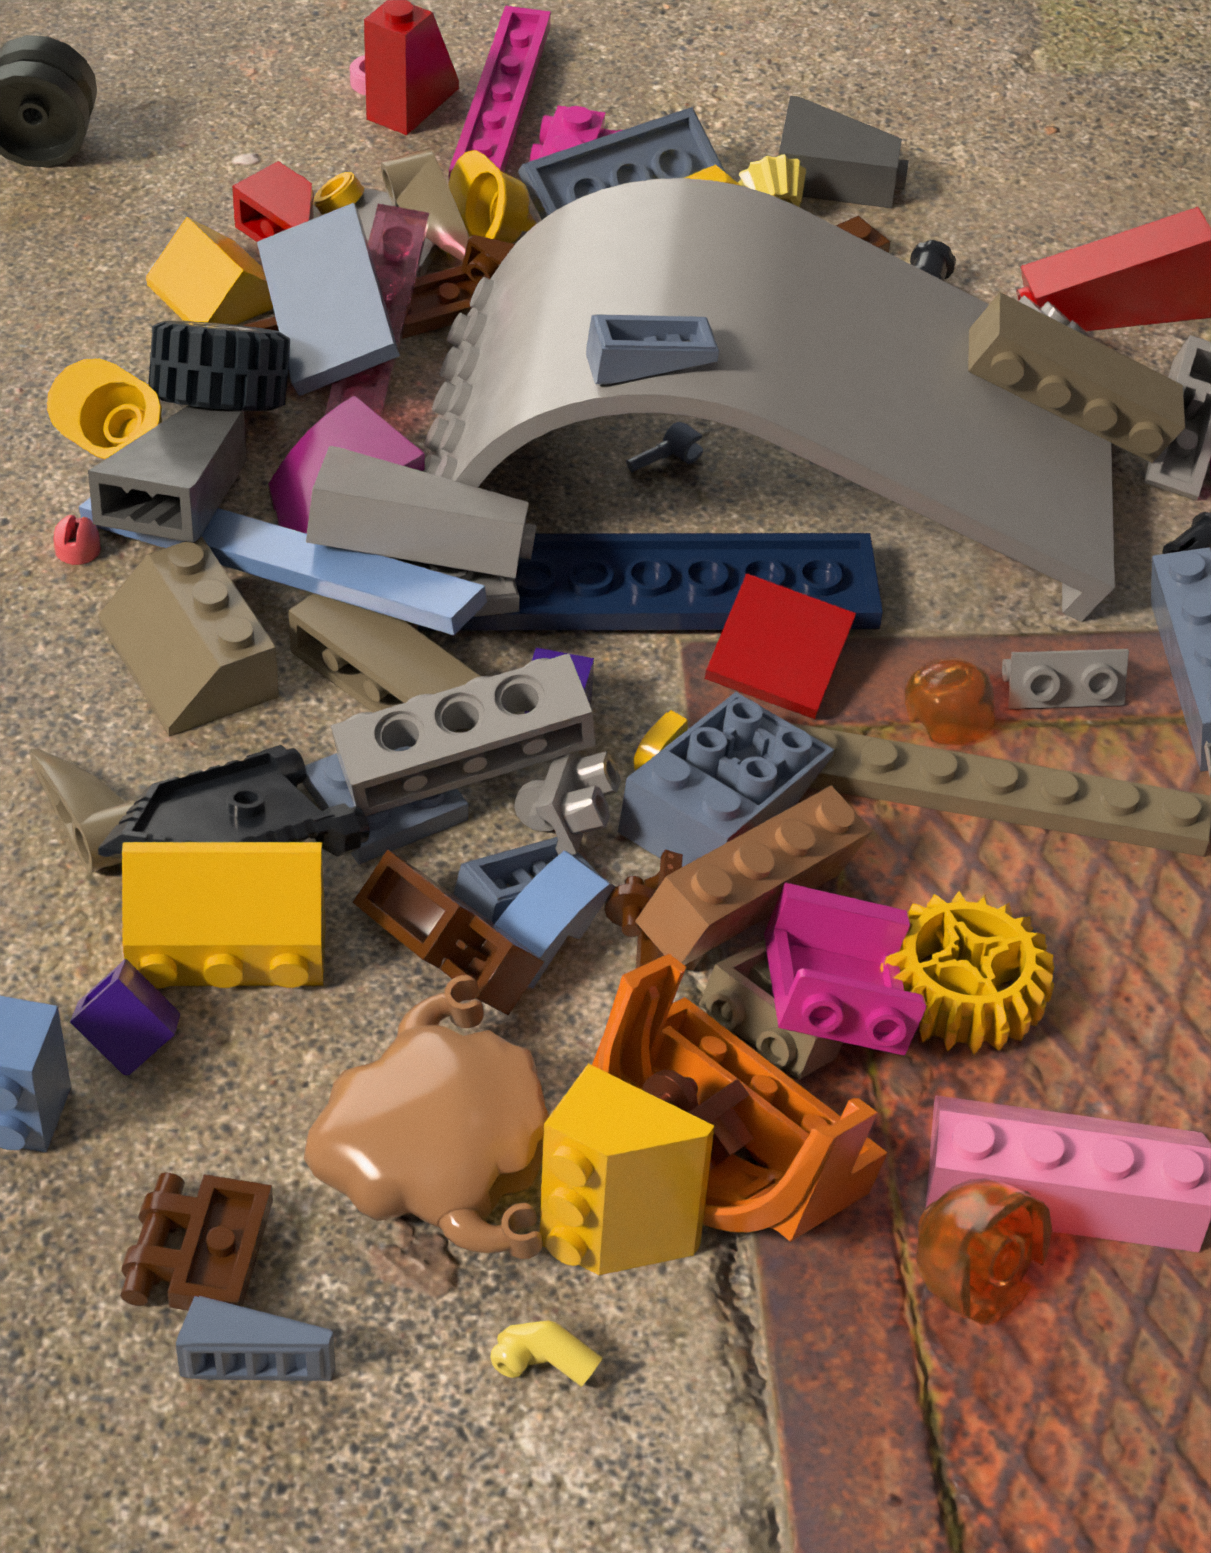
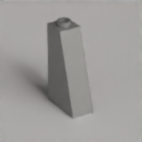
M329 446L312 488L306 543L516 578L519 559L531 560L537 525L526 523L529 502L344 448Z

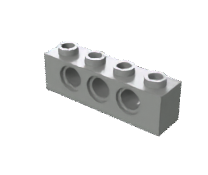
M569 653L551 659H536L522 668L492 677H477L465 685L436 694L417 695L406 703L373 713H358L346 721L331 725L338 760L354 806L362 809L365 816L596 746L593 711ZM518 711H530L521 715L513 714ZM464 728L471 729L463 733L454 732L456 730ZM400 747H411L410 749L404 751H394L395 749Z

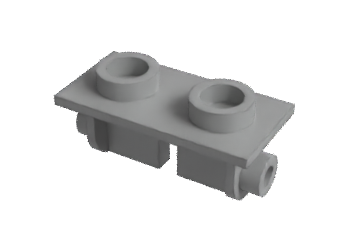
M1129 650L1011 652V659H1003L1002 662L1003 681L1009 682L1008 708L1124 705Z

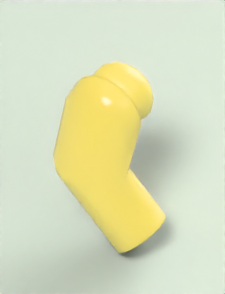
M550 1320L510 1325L498 1334V1344L494 1346L490 1354L492 1365L504 1376L516 1378L525 1371L528 1365L549 1362L580 1387L589 1379L603 1358L561 1325Z

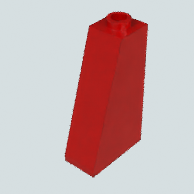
M1199 206L1020 266L1024 287L1016 290L1018 301L1025 295L1041 308L1048 301L1064 314L1070 322L1073 320L1085 331L1211 318V228Z

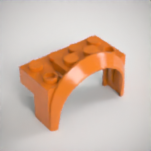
M671 954L664 955L623 974L603 1037L592 1063L593 1066L641 1090L646 1080L656 1072L664 1069L673 1070L684 1077H691L696 1081L698 1085V1093L696 1094L698 1105L737 1078L749 1093L748 1097L733 1108L754 1137L744 1147L749 1150L750 1155L755 1161L768 1168L749 1163L734 1154L717 1165L711 1158L710 1162L714 1168L709 1171L703 1225L730 1232H753L770 1227L792 1242L870 1193L888 1152L867 1137L878 1114L877 1111L860 1098H852L848 1100L842 1116L838 1115L686 997L673 1002L686 966Z

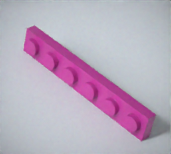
M513 6L504 7L449 167V179L457 160L465 152L473 150L486 155L500 171H505L551 28V11Z

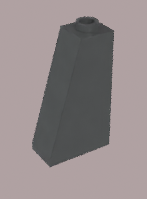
M186 406L89 469L88 478L93 525L192 543L197 541L247 461L244 410Z

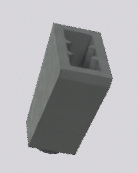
M790 96L778 156L785 154L788 159H799V165L805 167L806 175L802 197L892 208L895 189L905 190L909 160L899 159L901 138L802 97Z

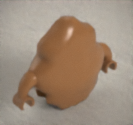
M460 975L447 983L445 993L424 999L404 1015L398 1026L396 1039L388 1046L379 1060L344 1070L333 1083L328 1104L309 1129L306 1138L304 1160L317 1179L347 1196L363 1215L373 1220L381 1221L414 1214L423 1221L441 1228L445 1236L460 1248L480 1253L508 1251L514 1257L530 1259L537 1256L543 1247L541 1233L532 1231L519 1235L515 1232L521 1228L532 1227L537 1222L536 1211L532 1206L527 1203H520L509 1207L504 1212L501 1225L489 1224L484 1219L493 1211L501 1197L528 1191L532 1186L542 1165L544 1123L549 1118V1113L545 1107L541 1082L537 1076V1068L530 1050L512 1045L490 1030L462 1036L444 1026H439V1023L444 1018L449 1017L450 1021L457 1027L473 1028L479 1025L484 1017L482 1002L473 1000L479 994L476 980L469 975ZM465 1000H473L468 1003H460Z

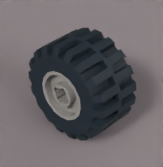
M163 321L152 326L148 385L158 394L159 400L169 403L227 410H274L285 406L290 338L279 331L256 327L195 321Z

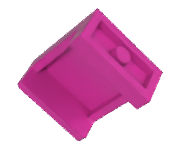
M784 883L764 932L778 1028L905 1056L926 1010V1003L923 995L904 991L902 980L893 978L900 973L899 966H892L888 963L885 965L884 960L886 956L899 952L910 927L907 910ZM881 963H883V972L880 969Z

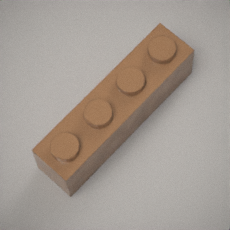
M831 785L667 875L635 922L664 955L671 954L682 964L686 965L772 915L784 883L816 889L840 875L872 833V829Z

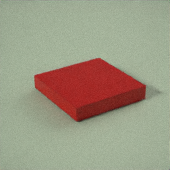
M746 573L707 666L704 679L815 720L854 623L856 613Z

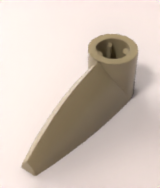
M427 148L382 161L381 173L392 205H399L406 217L427 239L463 261L467 241L470 237L432 149Z
M29 749L31 764L86 870L92 873L122 863V857L98 855V847L113 828L119 825V821L126 815V812L134 805L135 801L132 800L125 803L105 783L73 763L40 749Z

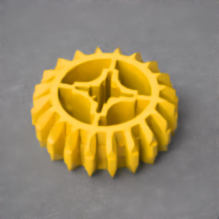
M958 891L951 903H946L934 894L930 902L927 903V907L912 904L907 912L910 927L899 952L886 956L884 963L885 966L886 963L892 966H899L900 973L893 978L902 980L904 991L924 996L926 1010L919 1023L922 1042L933 1036H938L944 1039L947 1052L956 1042L967 1043L972 1053L975 1054L982 1047L984 1041L988 1042L998 1051L1007 1043L1008 1037L1022 1041L1024 1035L1028 1033L1029 1027L1037 1026L1039 1020L1044 1016L1046 1004L1051 1000L1054 989L1052 979L1055 966L1053 954L1046 951V934L1032 932L1033 927L1031 926L1030 916L1014 919L1010 902L998 909L989 906L985 894L977 902H967L961 892ZM932 954L931 960L919 963L923 958ZM881 963V966H880V969H881L882 972H883V963ZM1013 980L1014 984L997 992L1000 989L1001 983Z

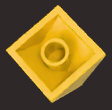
M189 217L185 218L146 276L147 285L183 321L237 325L273 309L263 267L234 240Z

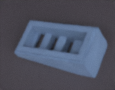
M602 314L591 316L586 357L595 384L618 383L718 361L719 349L706 317Z
M557 837L462 863L454 895L495 924L518 894L531 882L532 878L528 873L535 877L548 863L558 856L556 851ZM577 852V854H573L576 858H578L580 861H582L584 864H586L594 870V868L582 857V855L579 852Z
M194 1296L176 1341L180 1376L190 1379L331 1381L336 1369L334 1336L331 1329L202 1296Z

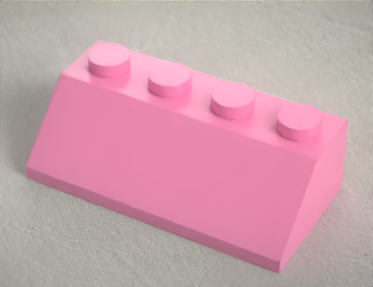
M936 1095L933 1110L925 1214L1199 1252L1211 1221V1143L1202 1132Z

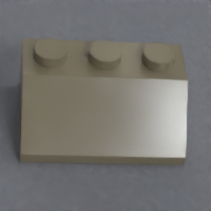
M202 536L194 543L185 541L147 554L98 614L101 627L169 737L279 697L276 647Z

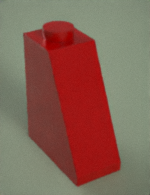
M386 0L364 19L366 120L408 135L459 89V79L433 12L415 6L407 0Z

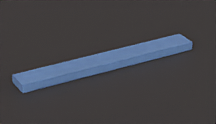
M89 498L79 506L81 518L87 517L92 520L91 499ZM220 508L216 510L201 535L222 566L451 635H455L487 603L485 585L381 555L306 543V533ZM96 525L97 528L162 548L185 542Z

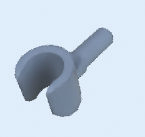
M676 422L665 433L663 442L626 460L627 467L631 472H634L655 461L665 459L672 454L685 463L691 464L703 453V448L696 443V441L702 438V434L688 424Z

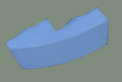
M565 850L531 880L495 923V925L545 961L528 986L532 989L567 936L581 939L615 887Z

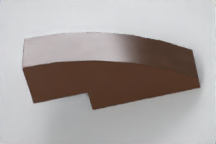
M389 850L386 851L352 902L422 960L439 968L451 979L460 975H469L474 978L479 990L476 999L506 1015L511 1013L545 962L478 911Z

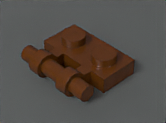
M161 1173L158 1176L154 1191L146 1194L138 1216L143 1226L137 1244L130 1246L125 1255L121 1269L126 1277L120 1294L122 1300L135 1306L146 1305L153 1285L165 1281L170 1282L167 1292L169 1308L189 1311L194 1296H202L243 1307L273 1203L272 1185L204 1174L198 1195L193 1197L181 1195L185 1185L183 1178L174 1173ZM178 1228L187 1229L181 1250L165 1248L170 1232Z

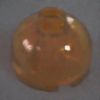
M986 1178L969 1179L950 1188L936 1201L926 1207L918 1223L916 1260L919 1274L927 1289L952 1312L962 1318L972 1319L980 1325H991L1007 1317L1025 1299L1032 1288L1031 1285L1022 1281L1031 1261L1033 1260L1042 1266L1044 1265L1049 1252L1052 1233L1049 1208L1044 1202L1032 1197L1028 1191L1000 1180Z

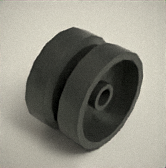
M25 35L7 41L0 48V154L4 158L24 166L48 168L67 162L80 151L97 97L95 74L87 60L69 44L49 36Z

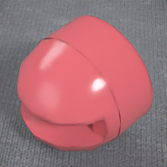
M68 515L56 525L53 536L56 556L61 561L67 564L81 565L91 562L99 555L101 551L99 531L96 525H93V521L90 518H76L75 515ZM76 538V543L68 541L69 539Z

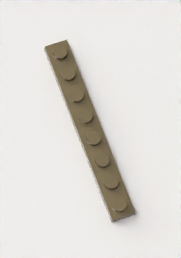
M790 723L834 749L833 756L810 785V788L824 790L832 785L838 793L1202 857L1205 856L1209 843L1211 822V796Z

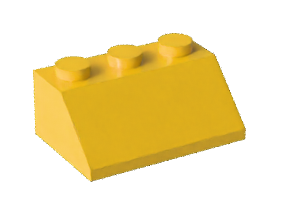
M123 842L122 946L124 959H127L155 988H166L169 986H214L218 988H231L234 986H280L284 988L323 986L326 918L322 842Z
M587 1064L544 1123L539 1233L542 1235L543 1247L547 1248L550 1254L560 1262L571 1266L580 1265L597 1275L694 1256L701 1244L714 1125L593 1065Z

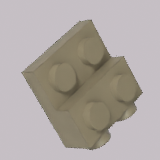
M765 940L715 964L699 1006L705 1009L706 1013L730 1032L741 1036L753 1045L761 1056L778 1069L790 1073L798 1080L837 1058L843 1042L778 1028Z

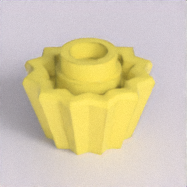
M785 154L778 157L766 156L760 161L750 162L749 168L739 173L741 180L738 183L741 186L773 195L800 207L806 169L799 165V159H788Z

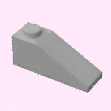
M1190 335L1173 359L1168 378L1183 385L1185 429L1153 463L1148 461L1144 483L1197 500L1211 457V342Z

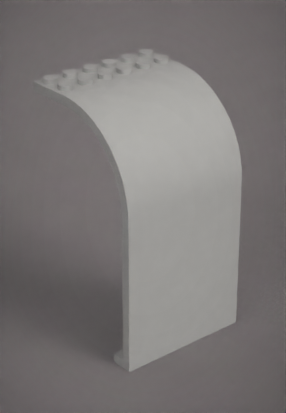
M673 178L630 182L602 189L576 199L554 211L533 226L510 250L492 278L483 277L479 281L471 298L470 306L472 309L468 315L459 313L449 331L447 342L453 344V347L446 355L440 370V376L445 378L446 381L440 387L432 406V411L438 413V417L432 423L425 439L424 447L431 451L425 458V470L423 472L479 487L490 472L511 453L529 441L566 425L601 416L627 413L685 415L722 423L763 438L1062 582V613L1080 622L1115 588L1111 442L968 372L969 328L989 304L773 195L725 182ZM602 314L706 317L719 349L718 361L618 383L595 384L586 357L591 316Z

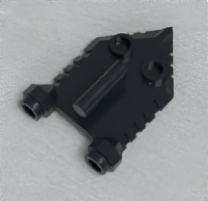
M279 745L248 755L241 761H230L224 766L216 765L209 767L205 771L199 770L189 773L182 778L174 777L151 784L134 802V805L130 807L126 815L121 818L119 825L113 828L98 847V855L122 857L123 842H304L310 837L315 839L316 842H322V849L339 857L359 849L361 843L368 841L370 830L367 818L358 806L349 808L345 803L329 807L323 812L297 789V784L303 783L306 778L305 764L301 754L295 748L286 749L284 746Z

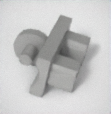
M579 751L554 758L545 780H532L524 784L518 791L514 805L516 815L523 824L532 830H555L558 839L556 846L558 855L564 850L572 855L577 854L584 833L606 828L610 814L608 803L604 796L618 792L621 782L620 775L607 751L582 758Z

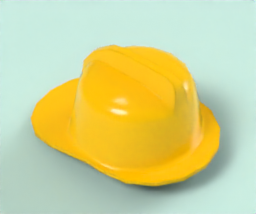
M477 150L465 152L457 160L451 171L448 186L469 237L477 235L512 243L520 237L522 231H529L537 224L529 212V192L523 182L500 171L486 155Z
M100 358L83 359L67 366L55 378L48 392L47 411L53 426L63 436L92 455L104 460L163 422L161 417L162 407L158 394L145 382L116 364Z

